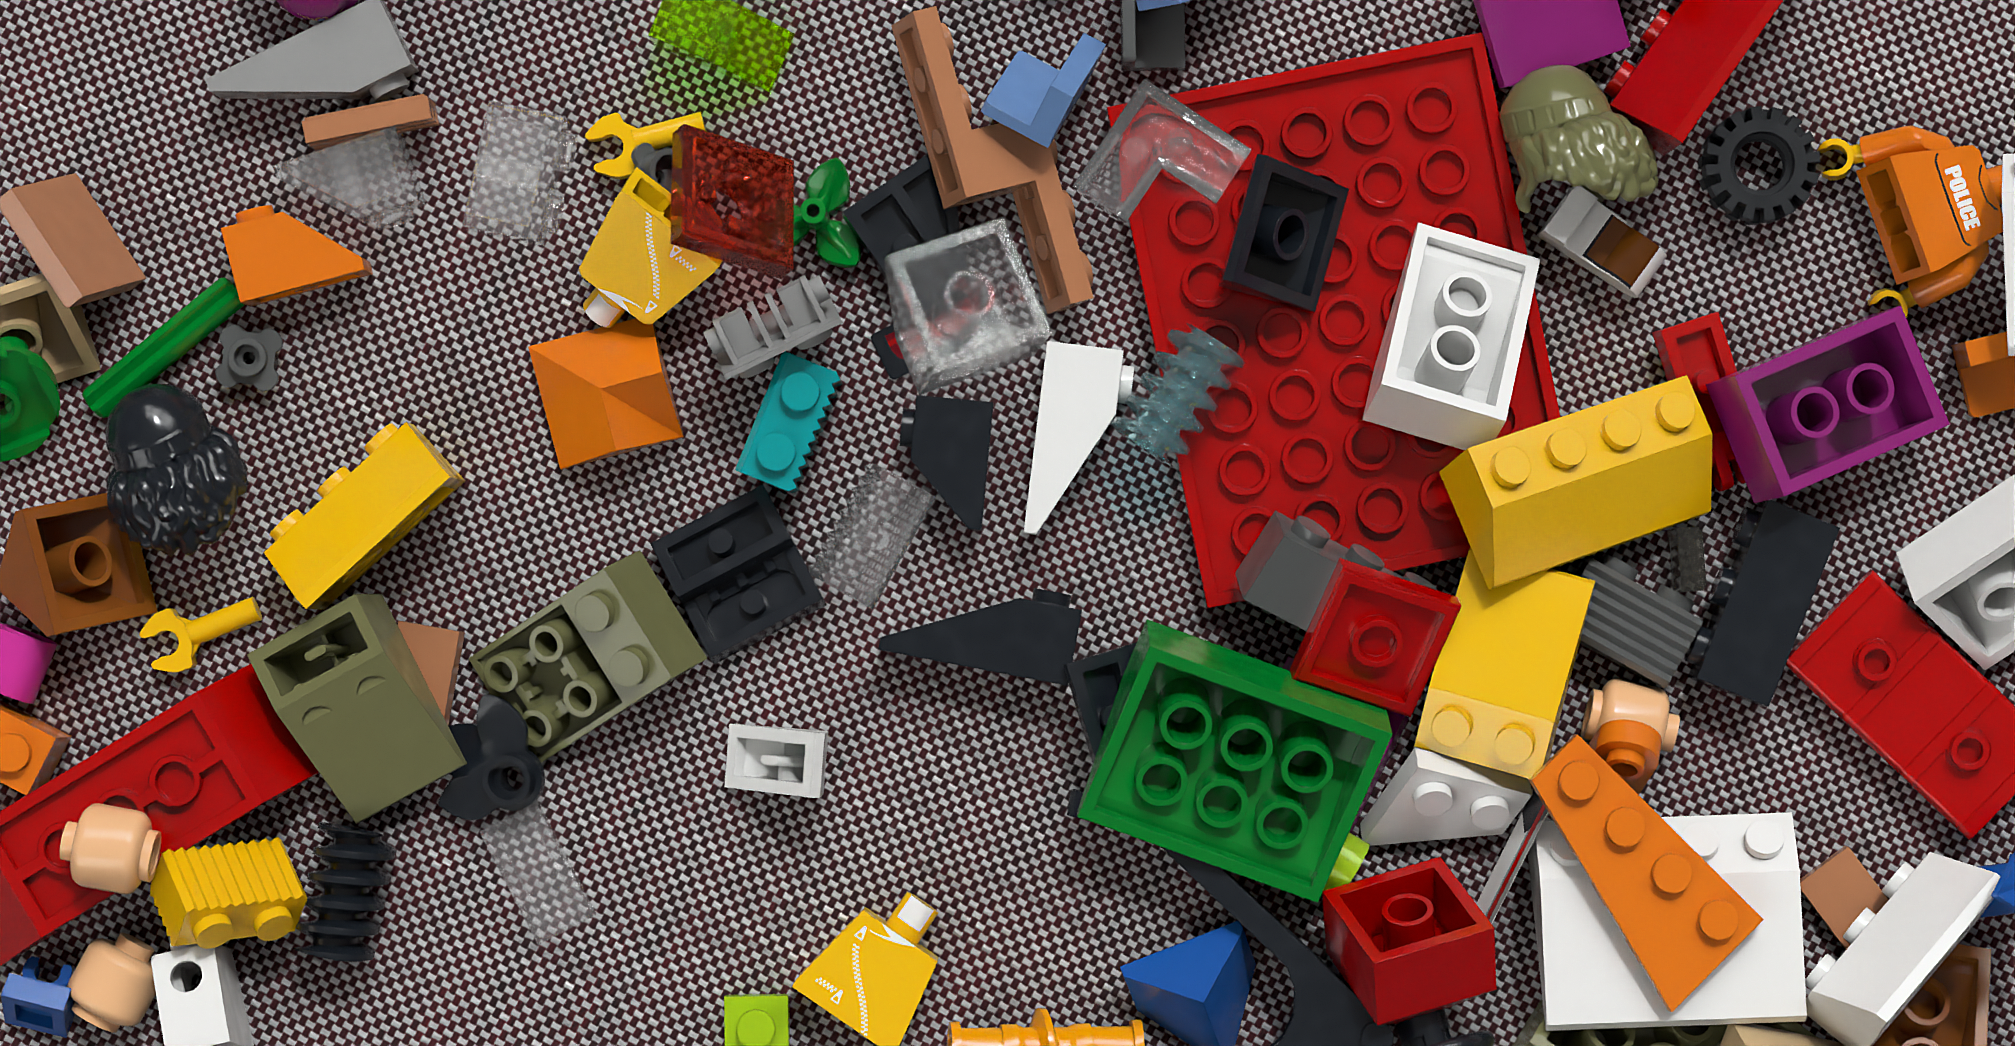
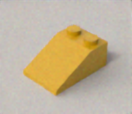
M1470 547L1456 592V597H1458L1462 607L1436 661L1414 746L1531 779L1550 758L1595 581L1549 569L1489 590Z

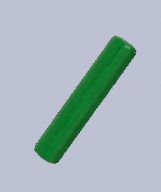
M225 277L219 278L83 390L82 396L90 409L99 417H109L110 411L123 396L138 387L148 385L242 308L244 304L240 303L236 286Z

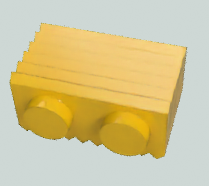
M278 836L271 841L267 838L260 842L253 839L247 844L243 841L236 845L229 842L223 847L217 843L211 848L207 845L200 849L193 846L187 851L182 847L175 852L168 849L161 854L150 885V896L154 897V906L158 907V916L162 917V925L166 926L167 936H170L171 946L197 944L201 948L209 949L218 947L230 939L254 936L263 941L277 940L289 932L295 931L307 901V896L286 848Z

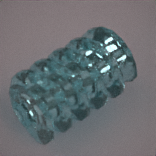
M1188 323L1186 324L1191 329V333L1171 329L1167 335V339L1178 352L1177 355L1157 351L1153 357V360L1164 375L1158 376L1143 373L1139 379L1150 397L1129 395L1125 403L1136 416V419L1115 417L1112 422V426L1120 435L1173 467L1172 464L1165 457L1167 452L1187 455L1190 451V448L1179 435L1180 431L1186 430L1201 433L1204 429L1203 425L1193 414L1194 409L1199 408L1214 412L1218 407L1206 391L1208 387L1212 386L1228 390L1232 385L1221 371L1222 365L1242 368L1245 364L1243 358L1232 349Z

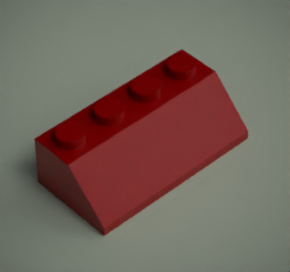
M1681 0L1672 14L1661 8L1640 37V40L1647 44L1648 48L1636 65L1633 66L1624 60L1603 89L1604 93L1612 97L1609 101L1612 112L1623 115L1634 126L1639 127L1646 135L1647 140L1652 144L1653 149L1665 156L1683 143L1783 0Z

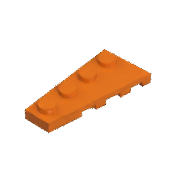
M1574 734L1529 780L1569 848L1575 853L1590 878L1591 884L1604 906H1607L1625 936V940L1636 959L1642 964L1668 1011L1673 1012L1764 920L1578 734Z

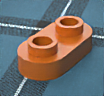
M1619 719L1602 724L1588 745L1639 795L1658 767L1662 738L1654 728L1647 724L1634 720Z

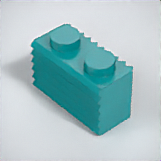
M786 351L783 352L735 470L789 493L799 491L797 481L805 478L802 470L810 467L806 458L814 455L811 446L819 443L816 434L824 431L821 423L829 420L825 411L833 408L830 399L838 396L835 387L843 384L838 373Z

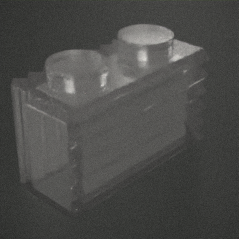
M872 463L864 466L866 475L858 477L860 486L852 488L854 497L845 499L848 508L839 510L841 519L833 521L835 530L827 532L829 541L821 543L823 552L814 555L816 564L809 565L808 568L810 575L873 610L936 497L895 473Z

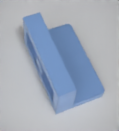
M1083 33L1060 70L1024 51H1018L986 98L981 112L1048 148L1080 98L1106 44Z

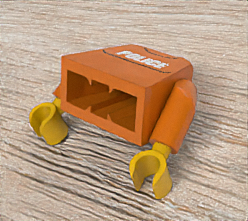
M1913 125L1861 136L1860 143L1851 146L1839 138L1826 140L1820 145L1817 150L1819 153L1837 149L1845 154L1847 159L1846 164L1842 168L1822 172L1823 178L1840 180L1850 173L1853 164L1865 163L1866 167L1856 170L1896 285L1908 281V288L1900 292L1889 288L1875 291L1868 300L1869 306L1879 302L1884 297H1894L1898 305H1901L1905 316H1907L1908 308L1918 304L1923 309L1970 284L1989 255L1988 240L2003 232V216L1999 206L2002 204V165L1986 169L1980 150L1974 145L1954 147L1948 137Z

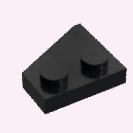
M928 154L842 212L841 216L913 319L931 309L968 282L964 251L961 248L957 206L948 209L943 208Z

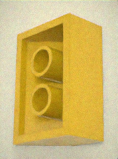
M406 422L399 429L393 423L385 426L364 446L369 456L352 472L346 466L338 469L317 489L316 492L322 499L305 515L298 509L294 510L270 532L269 535L275 542L264 554L305 609L325 610L465 482V479L414 424Z

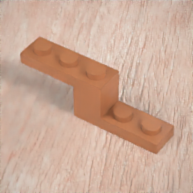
M937 7L913 11L891 26L943 208L948 209L1012 193L1047 314L1067 310L1093 299L1091 290L1093 283L1092 267L1088 257L1079 249L1073 228L1075 223L1074 205L1069 194L1062 190L1056 169L1058 151L1055 139L1046 148L1001 123L972 130L969 122L972 114L970 98L964 86L958 84L951 60L954 54L952 35L948 27L941 23Z

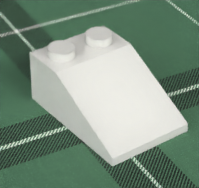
M1418 222L1375 363L1362 420L1462 450L1496 439L1506 422L1540 259Z

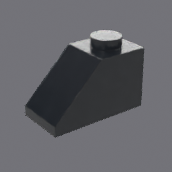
M916 395L915 409L903 408L900 446L912 447L911 461L968 530L982 531L993 402Z

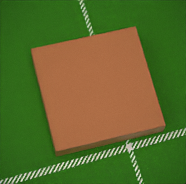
M77 173L11 188L0 197L1 213L67 309L130 291L146 279V276Z

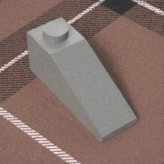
M366 0L205 79L209 91L221 99H364L372 95L374 101L379 102L408 88L409 83L406 78L419 72L386 3L383 0Z

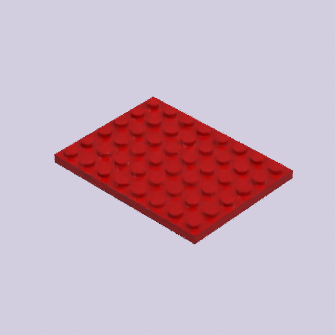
M1483 32L1107 107L1106 111L1206 608L1246 601L1242 597L1235 572L1275 511L1294 521L1297 516H1304L1315 521L1330 534L1329 539L1348 549L1352 544H1358L1369 549L1381 558L1385 564L1384 567L1390 571L1466 557L1471 546L1439 473L1440 470L1465 450L1362 419L1375 363L1418 222L1528 255L1519 210L1515 202L1516 195ZM1257 154L1270 156L1349 189L1315 312L1219 286L1252 164ZM1535 289L1506 422L1496 439L1560 418Z

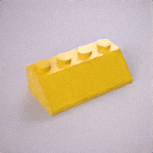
M1685 375L1467 448L1440 470L1439 473L1488 589L1491 590L1711 512L1712 431L1688 376Z

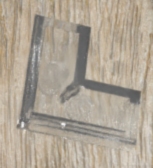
M1144 79L1074 183L1073 188L1095 206L1124 223L1128 221L1161 170H1164L1216 205L1252 149Z

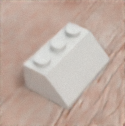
M2014 474L1896 552L1914 603L1984 670H1987L2015 652Z
M1932 852L1928 853L1916 869L1905 862L1881 891L1890 898L1882 909L1875 914L1866 907L1843 935V938L1851 944L1837 961L1827 953L1805 979V985L1812 990L1806 999L1807 1015L1844 1046H1873L1982 916L1994 899L1991 894L2000 876L1995 872Z

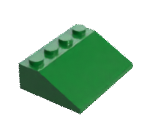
M1147 619L1123 674L1077 811V817L1318 903L1393 733L1387 710L1294 680L1291 672L1286 669Z

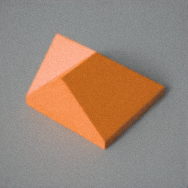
M635 318L616 323L612 328L600 327L528 346L560 470L684 438L654 323L651 325L643 324Z

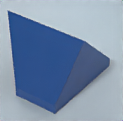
M1239 921L1120 966L1138 1012L1190 1046L1236 1045L1256 966L1245 932Z

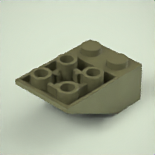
M639 550L603 568L468 659L489 693L506 700L521 713L528 726V750L534 753L542 763L706 660L707 657L644 555Z
M354 594L247 654L276 714L355 823H360L467 764L382 594Z

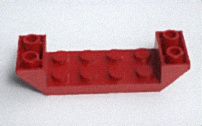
M252 664L195 692L0 811V966L5 965L56 934L57 929L116 894L78 885L72 879L70 861L60 859V844L66 823L68 821L78 823L82 813L88 806L100 803L145 813L151 820L152 830L161 832L160 860L161 854L166 850L171 849L175 852L182 847L187 851L264 803L276 800L319 774V771L276 714Z

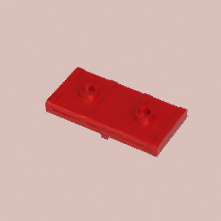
M1870 569L1791 650L1785 666L1946 820L1970 840L2015 795V706L1951 646L1940 633L1887 585L1876 572Z

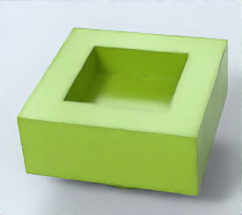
M789 994L725 995V1046H790Z

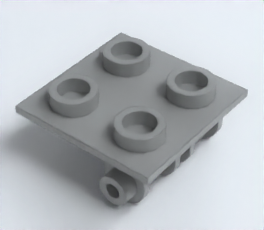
M803 275L776 289L783 303L778 307L771 293L765 294L764 296L771 310L762 315L759 314L753 301L748 302L747 306L754 318L750 321L747 320L741 307L712 320L714 327L704 331L703 334L713 354L716 355L726 380L738 374L741 378L755 376L772 366L775 362V356L795 346L800 350L814 347L832 335L833 331L831 328L843 323L820 275L810 280H807L806 276Z

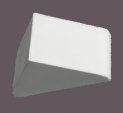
M729 724L724 787L820 798L824 794L828 731Z

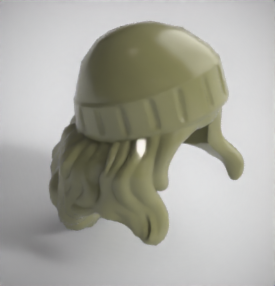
M1550 65L1528 73L1513 85L1502 103L1499 116L1505 141L1509 144L1521 176L1515 196V202L1520 211L1524 213L1531 211L1530 198L1538 184L1551 179L1555 181L1567 180L1572 187L1582 186L1598 198L1597 201L1600 203L1605 199L1615 200L1619 196L1625 201L1631 202L1637 197L1650 196L1655 191V188L1658 186L1659 177L1657 176L1656 154L1652 144L1647 140L1646 135L1639 127L1634 126L1623 115L1612 112L1606 96L1588 73L1570 65Z

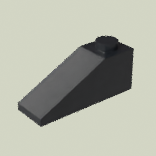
M1034 588L1032 600L1017 598L880 637L878 650L1068 686V679L1063 665L1073 661L1082 610L1069 608L1072 595Z

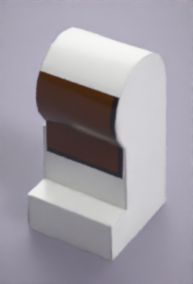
M1582 186L1570 188L1536 236L1616 289L1631 297L1638 298L1666 259L1667 254L1646 236L1626 225L1627 222L1598 202V198Z

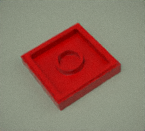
M1339 558L1290 667L1292 678L1411 717L1462 607L1456 596Z

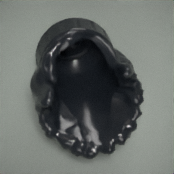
M150 384L138 387L123 396L110 411L105 431L106 447L115 466L110 472L106 483L108 491L107 505L114 517L113 523L118 525L121 532L127 533L130 541L140 542L144 549H155L169 556H172L179 548L185 555H192L197 551L199 545L216 543L222 533L230 527L232 523L231 517L237 508V499L246 493L247 486L249 485L247 480L248 468L240 457L239 446L236 440L227 432L211 425L202 403L190 392L171 384Z

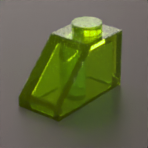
M663 0L648 36L653 44L771 94L795 34L732 0Z

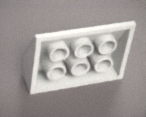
M1792 812L1661 817L1764 919L1673 1012L1668 1011L1656 992L1657 989L1642 964L1636 959L1625 940V936L1607 906H1604L1592 886L1590 878L1575 853L1569 848L1554 821L1543 822L1529 849L1528 861L1546 1031L1806 1021L1807 1007L1800 869Z

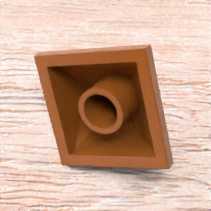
M107 493L25 508L14 513L0 566V592L47 637L158 612L140 542L130 541L127 533L121 532L118 525L113 523L114 517L107 505Z

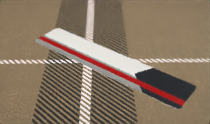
M1535 790L1532 791V796L1527 801L1476 903L1491 924L1548 814L1547 809Z

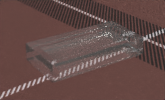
M535 802L531 806L480 831L489 852L538 945L596 915L539 802Z

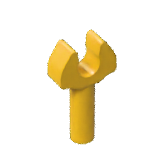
M701 111L640 128L625 123L619 113H613L600 118L585 134L589 142L604 141L609 137L619 138L623 142V151L619 157L607 159L594 165V170L598 174L620 180L629 178L635 170L631 154L637 145L649 143L656 150L707 136Z
M253 596L193 620L179 616L176 609L167 608L155 613L142 628L139 635L141 638H151L161 635L165 631L173 632L179 642L177 650L171 655L163 656L153 661L151 666L153 669L167 672H183L196 667V653L202 643L261 621L262 615Z

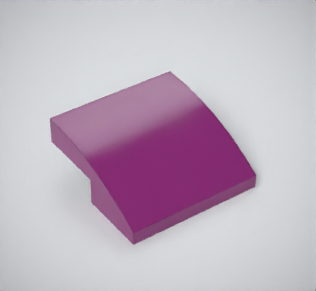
M1473 0L1499 88L1515 85L1528 73L1550 65L1576 66L1631 47L1617 0Z

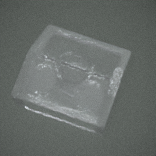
M1004 217L887 255L884 259L895 338L919 395L1032 357L1052 334Z

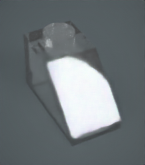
M396 126L273 165L276 178L364 224L375 222L378 230L389 229L412 221L414 219L412 209L427 205L404 133Z

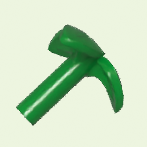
M832 158L821 163L813 170L805 184L807 199L802 203L801 207L788 201L771 206L757 219L754 225L756 233L771 244L782 247H795L806 237L810 230L816 232L815 246L818 257L836 267H856L861 258V243L847 223L830 220L829 216L830 213L840 209L849 202L851 185L843 162L839 158Z

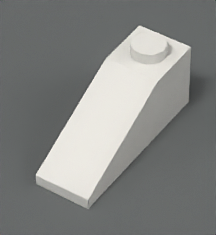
M1047 341L1023 534L1036 535L1115 417L1117 403L1130 404L1134 366L1122 365L1124 350Z

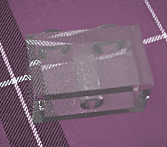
M489 100L464 214L463 227L472 232L543 247L547 232L557 234L564 208V197L555 195L560 170L571 171L578 139L577 134L568 133L570 122L565 116Z

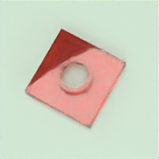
M687 124L680 126L672 134L670 244L783 279L793 270L794 160ZM716 191L728 195L736 203L740 210L741 220L730 214L722 219L715 212L712 204L718 199Z

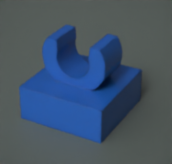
M31 956L24 964L23 976L12 973L8 974L1 993L4 1021L8 1024L67 1038L75 1016L71 1010L73 1006V999L70 996L71 988L67 987L72 975V967L64 964L60 970L59 978L52 983L37 980L40 973L39 958Z

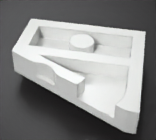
M1414 748L1360 823L1362 840L1373 846L1503 834L1532 796L1530 781L1528 778Z

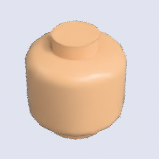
M1613 678L1603 686L1602 690L1592 689L1584 712L1581 738L1591 741L1599 727L1608 721L1619 719L1634 720L1654 728L1662 738L1661 750L1671 753L1679 730L1680 716L1669 713L1670 702L1668 695L1663 689L1621 678Z
M95 803L84 810L78 823L72 821L66 823L61 838L60 859L70 861L72 879L82 887L119 894H131L139 887L142 881L150 883L154 877L160 856L161 832L152 830L150 818L141 811Z
M123 932L120 933L116 941L104 938L92 940L68 981L67 987L71 988L70 996L75 1002L71 1010L85 1021L112 1033H116L120 1026L138 1025L156 995L150 960L155 950L140 939Z

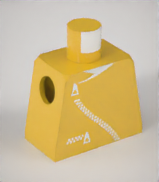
M636 167L615 198L578 269L580 275L596 287L584 301L583 309L590 319L606 328H612L626 311L643 324L651 325L717 270L731 247L733 240Z
M908 891L887 921L865 907L800 973L792 987L877 1046H899L938 962L939 957L919 944V941L939 912Z

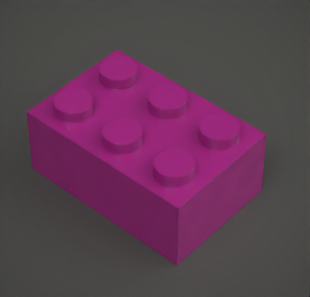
M1901 305L1866 316L1706 384L1754 503L1787 496L1950 425Z

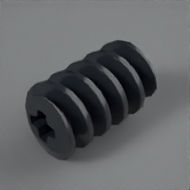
M319 822L318 829L334 838L333 845L319 846L313 849L312 854L329 863L328 870L308 872L307 879L324 890L323 895L307 897L305 903L306 907L318 914L317 920L300 922L296 928L313 939L312 945L293 949L305 954L343 962L372 960L375 950L359 940V937L372 936L379 933L380 924L365 915V912L382 910L385 907L386 900L370 890V887L387 885L391 880V875L375 863L394 859L397 850L381 840V837L384 835L346 825Z

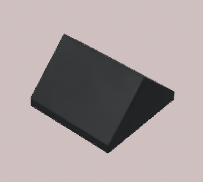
M1257 154L1252 164L1219 286L1315 312L1349 189L1270 156Z

